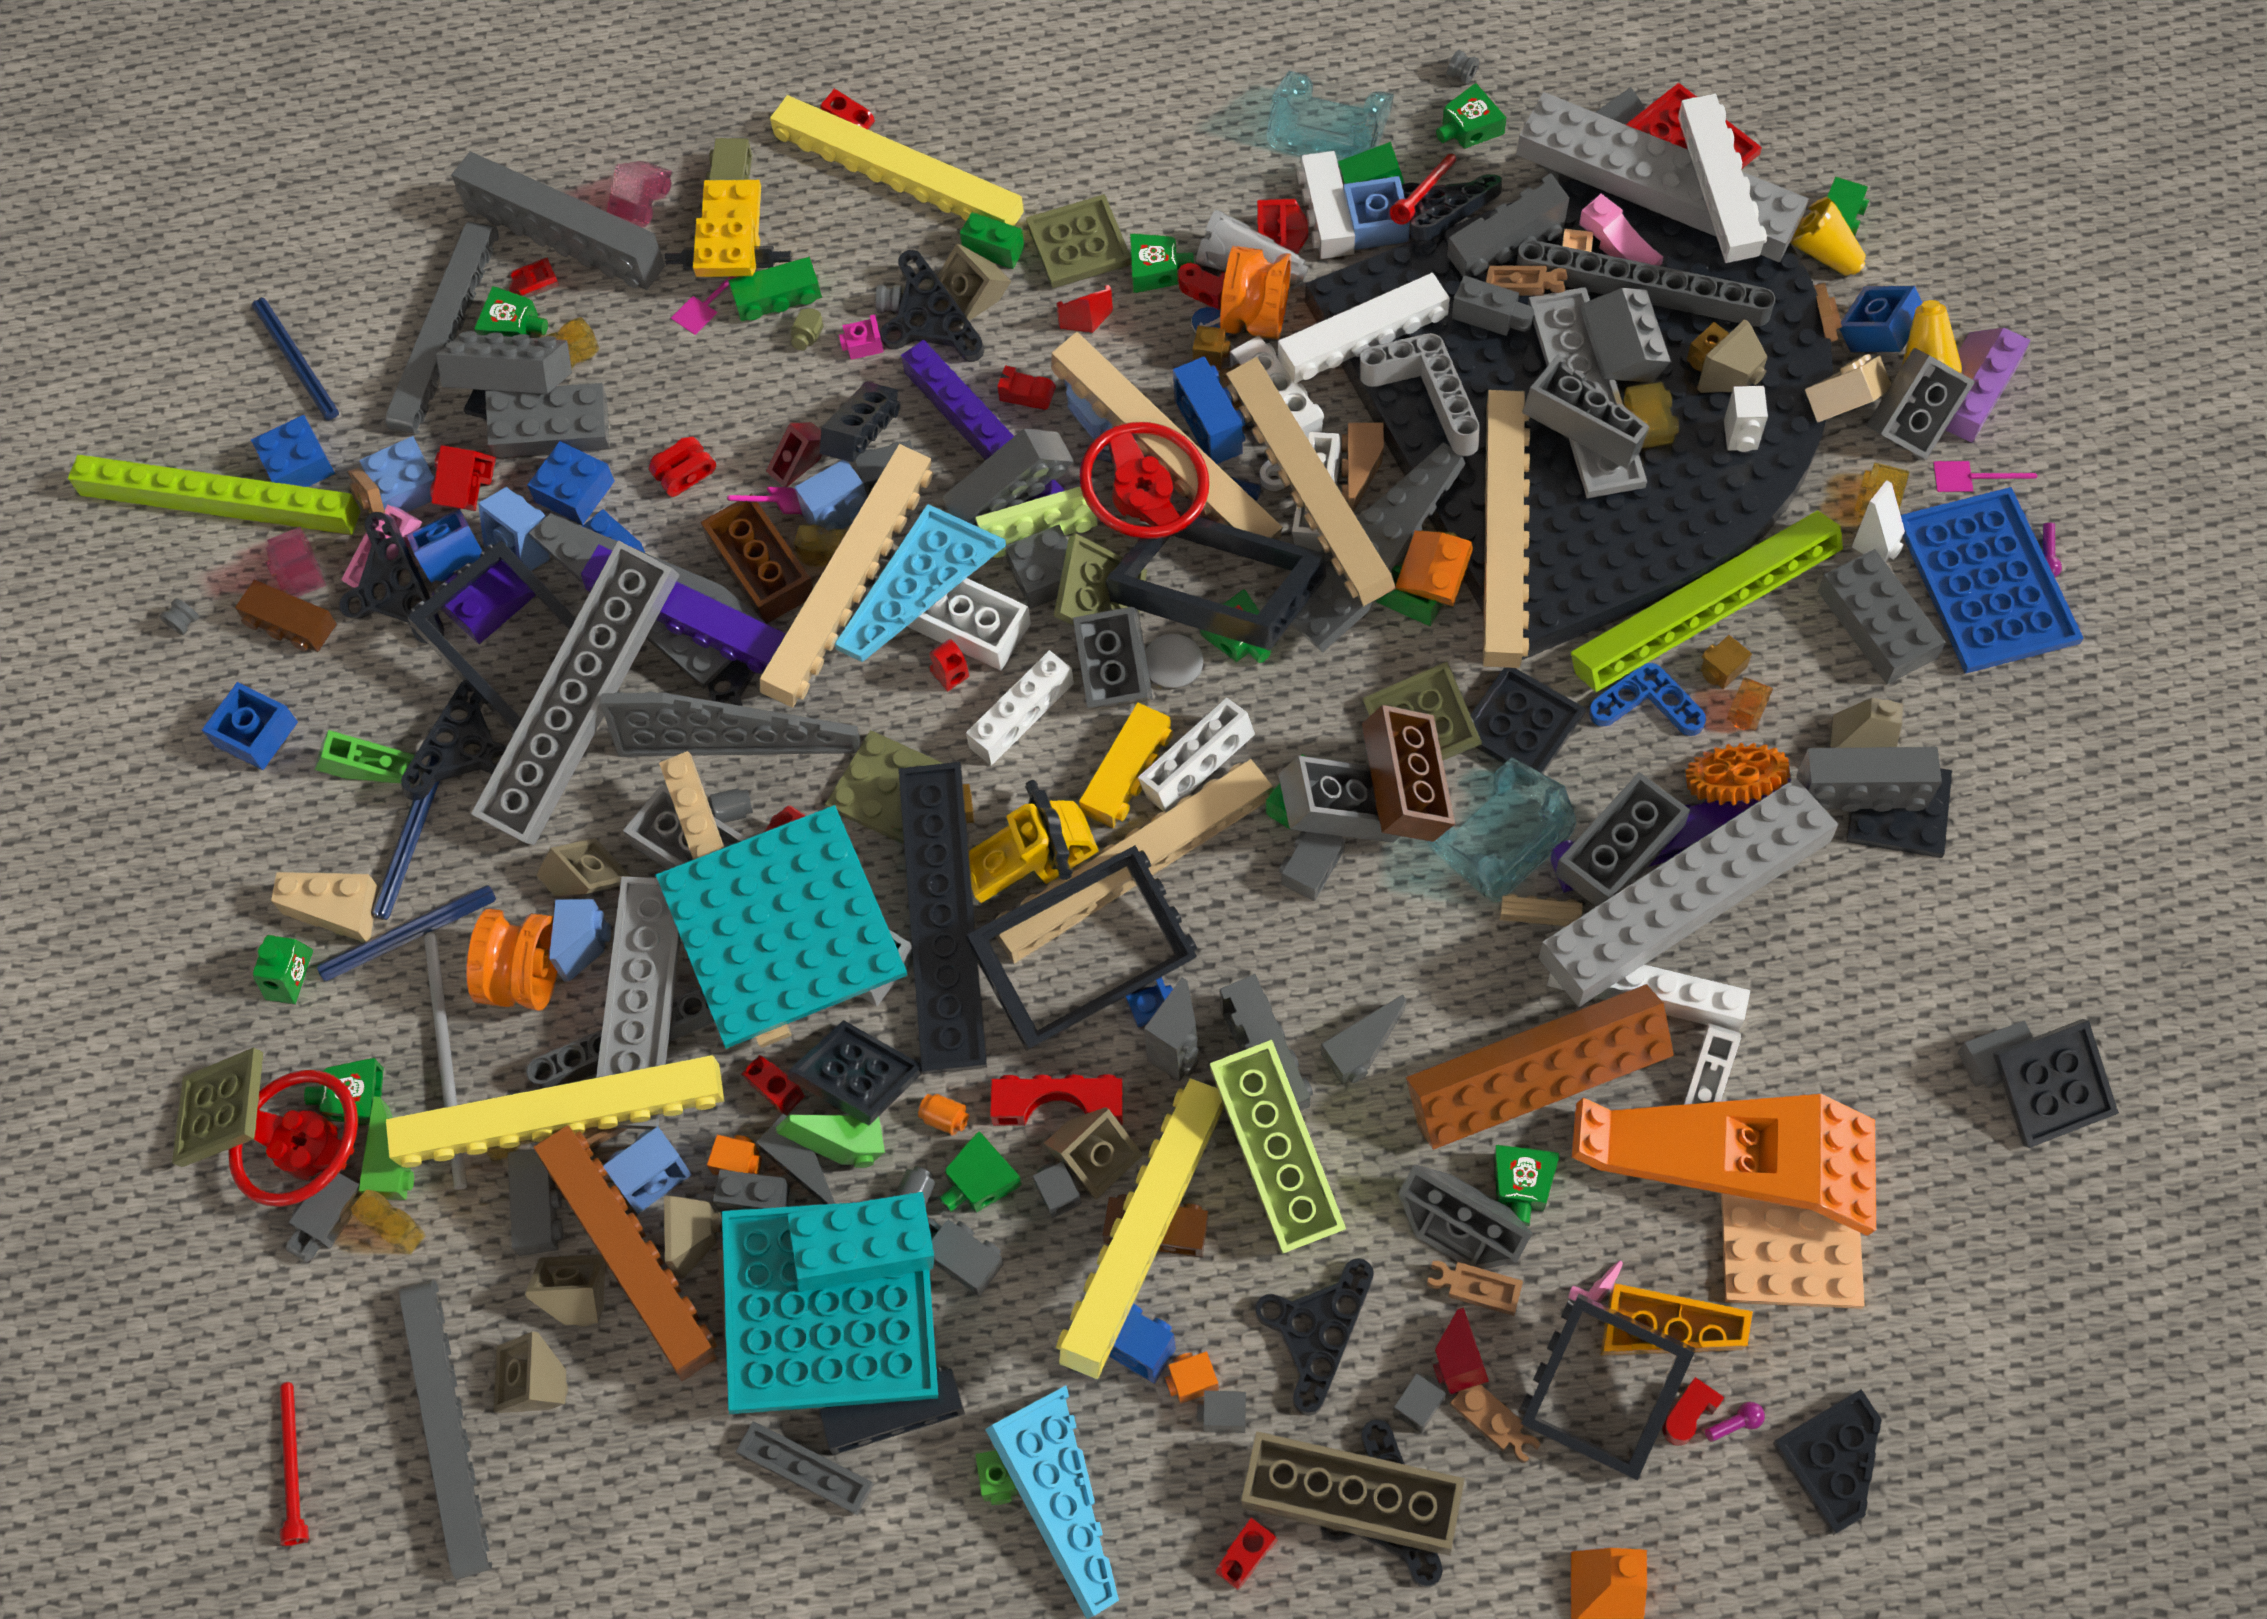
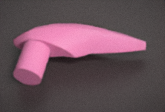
M1619 1260L1601 1279L1594 1283L1589 1292L1572 1286L1568 1298L1576 1301L1578 1294H1582L1596 1302H1601L1614 1284L1622 1267V1261Z

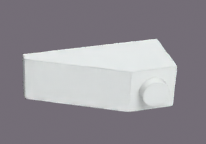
M1887 480L1870 500L1852 548L1862 554L1876 549L1885 562L1888 558L1894 560L1904 546L1900 541L1905 532L1892 483Z
M1708 1023L1684 1105L1721 1102L1741 1040L1739 1032Z

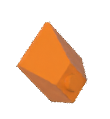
M1601 1548L1571 1551V1619H1644L1647 1595V1550Z

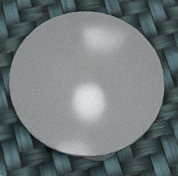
M1168 634L1158 637L1145 650L1149 677L1161 689L1186 686L1201 674L1203 666L1201 649L1192 639L1186 636Z

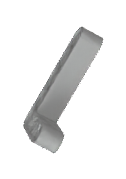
M1432 333L1368 347L1361 352L1360 378L1363 384L1373 387L1421 376L1452 450L1461 456H1470L1478 450L1479 422L1440 336Z

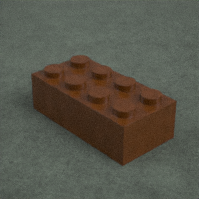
M737 501L700 522L708 543L757 615L766 624L806 602L813 590L811 578L758 502Z
M1382 705L1362 723L1381 832L1434 842L1455 825L1434 715Z

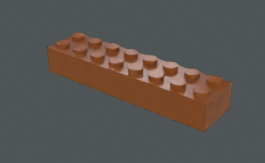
M1645 984L1406 1077L1420 1132L1434 1150L1674 1056L1664 1003Z
M567 1125L535 1145L534 1149L542 1164L680 1380L684 1381L715 1360L716 1356L713 1349L718 1346L705 1323L700 1327L697 1325L696 1321L700 1318L697 1315L696 1309L687 1295L683 1298L679 1297L678 1293L682 1290L679 1287L678 1281L669 1268L661 1269L660 1266L664 1264L661 1255L651 1240L646 1243L643 1241L646 1234L634 1213L626 1215L625 1211L629 1208L616 1185L608 1187L607 1184L611 1183L608 1173L598 1158L590 1159L594 1154L581 1131L579 1130L574 1133L570 1126Z

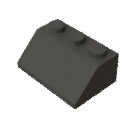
M1620 288L1585 302L1580 306L1603 379L1653 383L1671 362L1647 290Z
M1913 348L1866 426L1927 460L1976 381L1934 357Z
M1127 607L1073 617L1087 708L1118 706L1153 700L1139 610L1134 607Z
M1183 977L1144 1028L1147 1061L1177 1081H1180L1184 1075L1190 1076L1199 1063L1197 1059L1198 1038L1196 1035V1022L1188 980Z

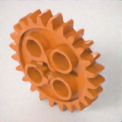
M1739 743L1737 747L1727 744L1726 749L1715 747L1714 753L1703 752L1704 757H1695V762L1688 763L1689 769H1685L1687 789L1690 790L1691 795H1697L1698 800L1707 798V803L1719 800V805H1723L1726 801H1731L1732 805H1736L1741 800L1749 804L1750 799L1753 798L1761 801L1762 795L1769 796L1773 793V790L1777 791L1782 785H1786L1788 778L1791 777L1789 759L1785 757L1784 752H1778L1776 747L1768 750V745L1766 744L1758 748L1756 743H1752L1748 747H1744L1743 743Z

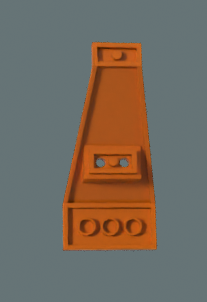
M1811 1094L1609 1110L1584 1097L1576 1103L1572 1158L1598 1170L1809 1209L1866 1236L1876 1231L1875 1119L1825 1095Z

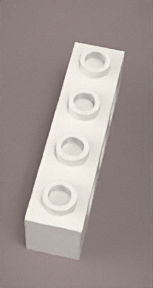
M1257 336L1230 351V366L1232 369L1258 357L1277 390H1282L1279 393L1290 410H1298L1291 411L1308 439L1310 432L1320 433L1322 431L1324 414L1318 404H1313L1310 401L1307 391L1301 383L1297 384L1292 381L1284 366L1278 360L1276 352L1270 343L1266 344L1260 336Z
M1310 432L1309 442L1333 481L1337 484L1342 456L1339 434ZM1296 506L1292 528L1294 545L1320 552L1322 547L1317 537L1321 535L1317 529L1311 531L1304 518V515L1307 514L1304 507L1298 509Z
M1049 650L966 732L969 748L992 766L1074 684L1072 668Z
M1225 698L1138 777L1146 798L1166 813L1176 807L1182 798L1188 796L1255 735L1248 713L1230 699Z

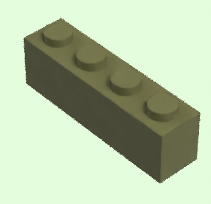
M716 138L714 149H711L709 153L711 171H707L706 180H749L752 151L748 138Z

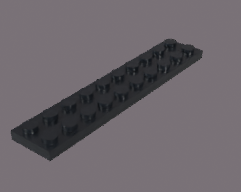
M961 762L898 768L922 1073L924 1075L987 1068L979 964L965 940L966 935L975 931L976 927Z

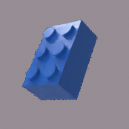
M1204 356L1174 368V401L1202 451L1216 464L1243 454L1245 436L1242 427L1245 426V420L1241 411L1234 409L1228 388H1222L1216 367L1214 365L1210 366Z

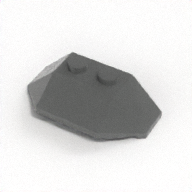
M1414 1164L1398 1193L1415 1237L1463 1264L1481 1269L1515 1264L1518 1262L1533 1234L1510 1208L1452 1174Z

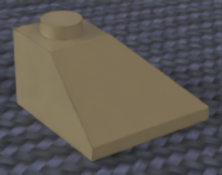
M960 244L955 245L937 275L969 321L997 303L1011 283V280L994 263ZM939 300L946 308L948 307L949 302Z
M1744 319L1706 355L1697 388L1701 393L1732 392L1733 387L1750 386L1752 383L1756 385L1764 377L1767 355L1747 320Z
M1870 698L1833 714L1829 748L1897 747L1902 726L1903 704L1891 700Z
M596 838L550 848L536 875L555 896L597 892L620 886L621 877H632Z
M1106 1107L1067 1121L1043 1143L1058 1163L1063 1161L1068 1173L1094 1199L1099 1198L1143 1155L1111 1111Z
M664 1196L665 1263L677 1279L685 1278L716 1244V1233L722 1231L721 1214L716 1212L712 1204L707 1201Z
M601 1254L539 1258L526 1289V1298L564 1325L584 1327L598 1323L604 1308L605 1261Z
M538 1332L527 1333L497 1346L494 1413L550 1410L565 1404V1398L568 1393L566 1369Z

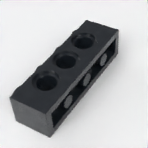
M866 381L821 427L820 454L853 462L861 453H864L867 446L876 440L878 434L887 428L889 422L898 416L900 411V401H897L898 389Z

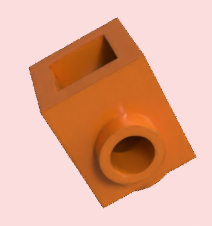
M717 1135L707 1166L714 1175H719L720 1169L758 1174L762 1156L759 1155L753 1140L748 1137L734 1135V1138Z
M1207 1351L1194 1356L1192 1353L1179 1355L1173 1359L1174 1363L1168 1365L1170 1375L1164 1377L1170 1396L1177 1395L1180 1404L1204 1396V1391L1219 1390V1384Z

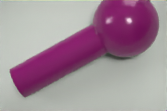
M2047 522L2043 523V554L2054 577H2057L2062 571V564L2056 557L2055 523Z
M1745 1402L1740 1405L1736 1415L1705 1429V1435L1710 1442H1714L1743 1427L1751 1430L1757 1429L1764 1423V1410L1755 1402Z

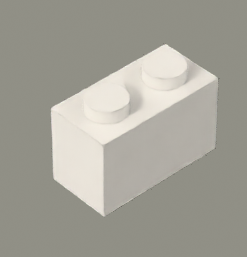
M1764 386L1733 387L1724 418L1727 450H1738L1741 452L1758 450L1768 418Z

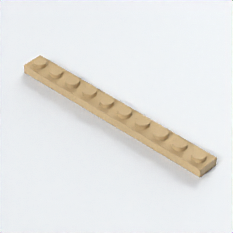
M686 751L660 762L659 765L693 860L723 849L722 839L691 754ZM788 1024L761 1034L756 1039L758 1045L763 1048L792 1035Z

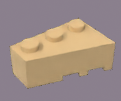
M1866 354L1847 363L1846 366L1840 368V372L1806 388L1805 391L1818 423L1875 401L1887 392L1891 382L1881 356L1878 355L1871 358L1870 354Z
M277 872L271 901L283 915L365 943L371 937L374 915L371 911L377 898L379 887L369 874Z

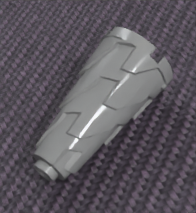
M1219 210L1213 212L1205 229L1207 232L1205 237L1202 238L1197 252L1196 264L1226 272L1232 246L1262 249L1263 256L1271 263H1274L1281 254L1291 253L1290 284L1296 285L1298 281L1304 282L1309 269L1308 266L1304 265V259L1274 243L1273 239L1250 229L1249 225L1224 214V212Z

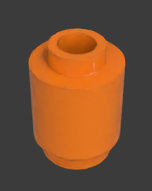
M927 1094L918 1110V1117L923 1119L924 1124L950 1135H955L957 1131L962 1132L969 1119V1114L966 1113V1105L940 1094Z

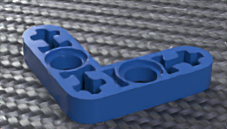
M1646 663L1598 696L1592 702L1589 711V717L1594 724L1602 727L1609 726L1649 698L1684 735L1695 736L1699 734L1706 722V715L1703 710L1659 665L1654 663ZM1645 673L1648 676L1656 675L1655 683L1652 680L1646 682L1644 680ZM1658 685L1660 690L1658 693H1655ZM1623 689H1628L1634 693L1635 698L1631 701H1624L1619 697L1618 693ZM1666 694H1673L1678 698L1679 703L1674 706L1666 705L1662 697ZM1613 700L1615 705L1610 708L1608 714L1609 716H1607L1606 714H1597L1599 707L1601 709H1606L1611 705V702ZM1685 705L1686 707H1685V710H1684V713H1683V712L1680 711V710H1681V709L1683 708V706ZM1696 717V725L1693 723L1687 725L1685 723L1686 718L1692 719Z

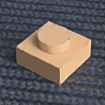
M1565 229L1562 246L1591 252L1593 232Z

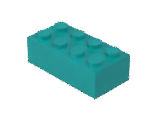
M923 1192L788 1214V1229L798 1292L930 1270L934 1267V1250Z

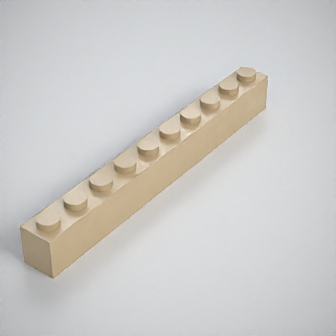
M1078 332L1052 352L1051 368L1054 374L1061 380L1065 379L1071 385L1073 392L1080 399L1085 398L1092 405L1096 415L1100 418L1105 417L1112 424V428L1130 422L1157 423L1179 432L1194 444L1201 453L1209 473V495L1200 513L1202 516L1207 515L1214 522L1273 539H1280L1283 527ZM1132 434L1144 457H1155L1159 464L1163 465L1170 473L1175 490L1181 496H1187L1194 502L1198 488V478L1195 467L1187 454L1176 444L1165 438L1151 434Z
M1258 357L1226 373L1230 382L1227 388L1234 402L1240 401L1242 406L1239 407V410L1246 423L1252 421L1255 426L1252 428V432L1259 444L1263 442L1266 444L1265 454L1272 466L1278 464L1281 469L1277 473L1284 486L1290 485L1294 492L1290 494L1297 508L1304 507L1307 514L1304 515V518L1311 531L1317 529L1321 535L1317 539L1325 553L1329 551L1332 553L1334 558L1331 559V563L1339 576L1344 574L1348 581L1344 582L1351 597L1354 599L1358 596L1362 605L1365 606L1395 590L1391 573Z
M1488 391L1485 464L1484 667L1520 668L1522 656L1528 657L1529 638H1523V629H1528L1529 611H1523V602L1528 603L1529 584H1523V576H1528L1529 557H1524V549L1529 547V531H1524V523L1529 522V505H1524V497H1529L1530 486L1529 479H1524V472L1529 471L1530 454H1524V446H1529L1530 428H1524V421H1529V416L1522 413L1525 405V391Z
M901 444L898 445L760 677V693L792 708L798 699L803 700L810 687L808 682L811 676L819 674L824 664V654L827 650H833L838 640V630L841 626H847L852 616V606L855 602L858 604L861 602L866 591V587H864L868 579L873 580L879 570L880 564L878 562L882 555L886 557L889 554L893 545V536L895 533L900 534L906 524L907 517L905 516L909 510L913 511L919 502L920 494L918 493L922 487L927 488L933 477V472L930 471L931 458Z
M1252 759L1244 764L1238 763L1222 778L1207 782L1200 792L1193 796L1188 795L1182 798L1176 807L1167 813L1165 811L1158 813L1148 825L1141 829L1135 828L1130 831L1125 839L1118 844L1106 846L1099 853V856L1093 860L1083 861L1074 868L1070 879L1136 845L1138 851L1143 850L1151 863V867L1148 869L1154 875L1265 804L1266 799L1273 792V786ZM1127 867L1001 933L995 938L1015 964L1137 885ZM1060 877L1056 878L1041 893L1026 897L1020 906L1068 880H1062ZM1005 911L1001 913L995 919L1007 914L1010 911Z

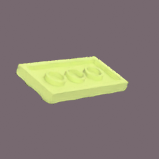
M1080 486L976 517L977 527L1005 539L1006 545L1059 524L1064 535L1075 532L1084 533L1092 527L1098 526L1097 517L1086 504ZM1005 547L993 557L1000 558L1006 555Z

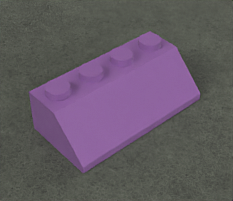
M2006 328L1975 331L1968 334L1958 354L1962 365V374L1976 382L1947 426L1946 431L1973 443L2023 359L2031 341L2030 339Z

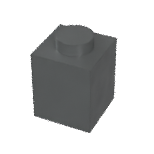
M1063 1161L1058 1164L1054 1162L1048 1163L1039 1168L1037 1174L1033 1175L1035 1186L1051 1218L1081 1205L1080 1195Z
M1416 1373L1394 1406L1393 1415L1422 1433L1445 1398L1446 1393L1441 1390L1443 1386L1429 1375H1425L1423 1378Z
M1204 1391V1401H1197V1422H1204V1432L1245 1433L1246 1392Z

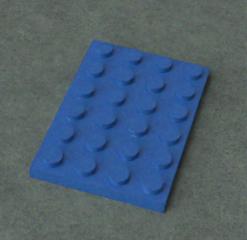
M2012 487L1901 515L1905 530L1903 534L1905 543L1965 674L2081 644L2084 637Z

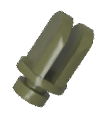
M811 308L802 309L797 315L791 327V344L795 349L806 350L807 346H812L817 341L824 327L821 313L818 310Z

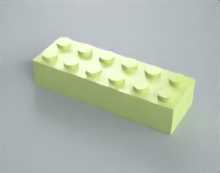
M1269 1040L1210 1063L1211 1073L1281 1253L1289 1252L1345 1230V1224L1273 1041Z

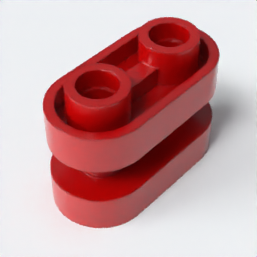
M684 437L667 450L654 455L648 469L657 481H661V486L671 497H676L712 474L716 469V462L709 453L704 452L703 446L695 437Z

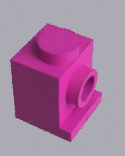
M875 314L870 315L868 320L842 325L844 333L839 334L842 350L849 351L851 360L884 352Z

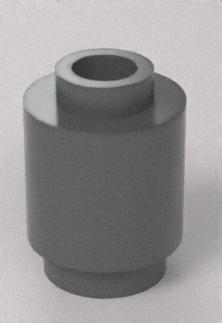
M739 788L710 795L711 801H708L713 817L723 823L746 818V814L753 813L747 789L740 791Z
M917 1166L913 1170L906 1169L894 1196L923 1192L926 1206L936 1185V1182L931 1179L933 1174Z

